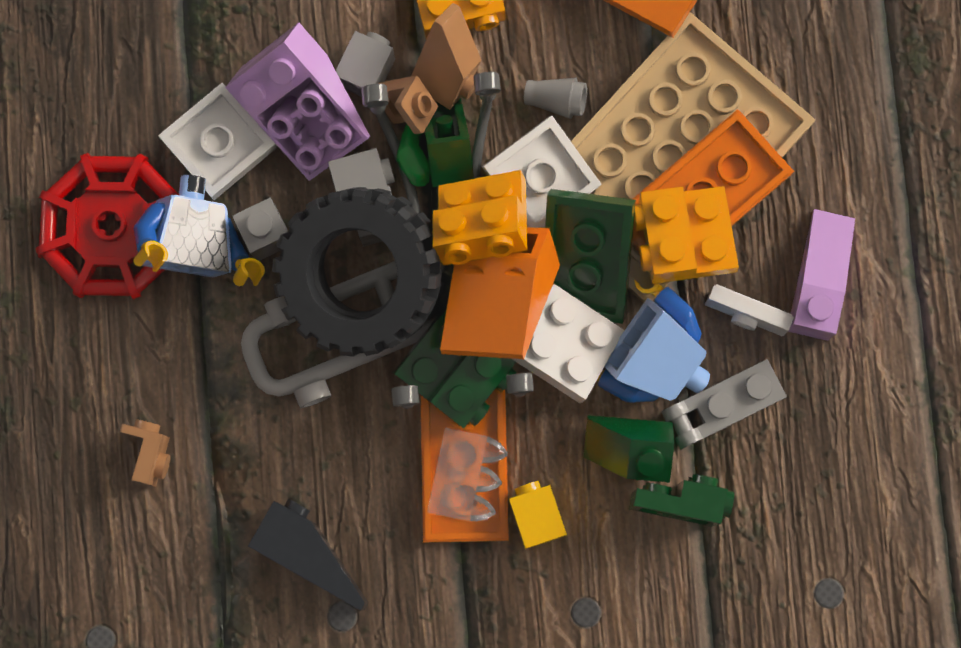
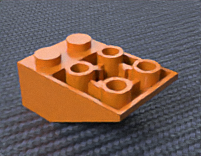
M527 227V251L511 253L505 257L494 256L472 260L461 265L454 264L440 347L441 354L524 360L560 267L549 228Z

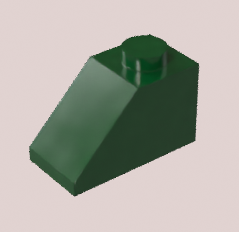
M460 98L450 110L436 102L438 108L424 131L432 186L438 187L439 185L474 179L470 138L462 99Z
M587 415L584 458L626 479L670 483L674 452L672 422Z

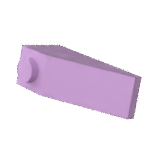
M816 209L813 210L791 309L794 319L788 332L827 341L837 334L846 291L855 218Z

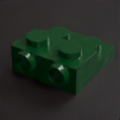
M445 306L393 373L407 385L418 386V393L462 428H465L469 422L475 426L488 412L490 405L485 401L495 388L500 392L507 388L506 376L517 373L512 369L516 361L508 358L441 354L440 347L447 306Z
M693 474L692 477H688V481L683 480L677 484L675 496L671 495V487L646 482L642 489L637 488L632 492L629 510L713 527L720 525L725 517L730 518L735 492L717 487L719 479Z

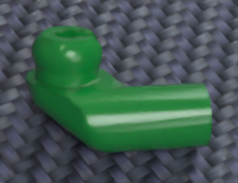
M406 124L397 150L396 160L403 173L408 177L409 182L413 186L422 187L428 184L431 179L429 160L420 148L424 133L414 134Z

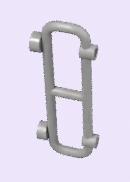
M393 261L332 286L330 290L339 301H343L375 287L381 304L384 305L394 293L391 281L397 278L396 262ZM282 296L267 302L264 305L267 314L259 316L249 323L243 332L241 347L250 375L257 387L266 394L278 397L294 393L301 409L331 397L326 379L416 343L436 317L426 320L421 329L402 343L391 349H385L379 354L366 356L364 353H359L354 357L340 355L292 376L278 380L269 375L258 348V340L263 333L287 326L296 321L295 318L287 320L281 309L287 307L285 298Z

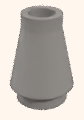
M576 77L527 81L524 91L525 105L535 106L572 119L573 115L582 116L584 113L587 99V84L578 82Z

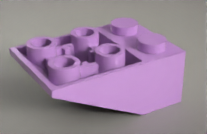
M299 22L244 64L225 87L309 181L329 167L328 161L342 158L370 137L328 55Z

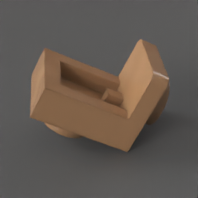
M416 75L379 82L378 84L387 85L389 103L386 105L385 112L392 123L406 122L414 134L424 133L438 105L419 77Z
M139 419L135 420L134 427L122 424L120 432L143 439L132 480L156 487L158 478L164 479L169 468L170 455L166 454L170 437L159 434L160 425Z

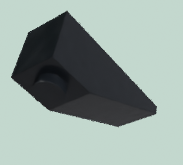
M289 498L285 505L273 501L248 547L360 611L365 610L368 601L317 524L307 519L310 510Z

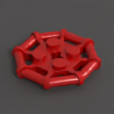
M139 153L136 157L82 154L80 155L81 160L47 191L42 190L38 197L42 200L39 246L35 248L38 258H44L73 289V295L83 298L85 295L131 296L133 300L142 297L141 292L165 270L159 269L157 272H153L152 267L144 266L134 276L130 264L134 262V257L138 254L133 229L134 225L147 208L156 202L148 204L134 188L141 178L160 199L169 195H179V193L148 162L149 158ZM97 172L127 173L124 182H100ZM87 177L90 185L79 199L75 198L72 202L63 199ZM58 208L67 211L66 235L56 238ZM114 214L115 220L120 222L121 225L119 229L114 231L113 235L107 236V232L100 229L99 225L100 222L108 220V215ZM72 246L85 260L81 272L60 252L62 249ZM97 267L120 268L124 279H92V276Z

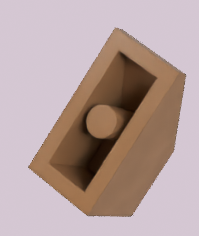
M452 3L434 21L411 75H417L432 98L449 110L461 97L468 100L475 90L473 76L476 74L481 62L461 8L455 3Z

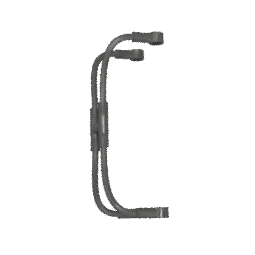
M482 72L473 76L475 94L479 95L482 100L472 152L474 179L480 178L482 155L492 101L495 99L496 94L501 91L499 73ZM370 84L361 88L363 106L370 108L372 113L376 115L397 163L396 154L399 141L385 112L386 105L389 103L387 85ZM397 163L407 199L413 203L412 209L419 214L421 211L416 188L409 182L408 177ZM532 373L506 376L508 394L522 397L527 393L534 392ZM408 385L391 388L394 407L410 409L414 405L419 404L418 386Z

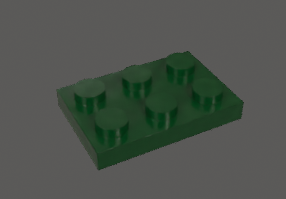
M550 189L547 194L545 228L550 229L560 263L553 284L611 322L623 324L627 310L636 200Z

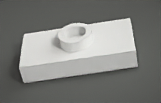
M718 284L712 287L705 302V306L733 316L731 322L735 325L752 331L758 326L784 336L789 331L794 319L790 313Z

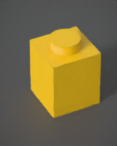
M535 481L515 488L517 496L510 498L509 502L525 549L567 535L550 485L541 488L539 481Z

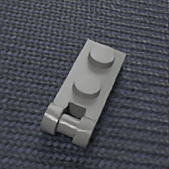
M768 359L692 397L661 411L666 422L673 423V427L678 435L675 440L680 450L785 399L787 395ZM697 410L703 424L693 429L686 414Z

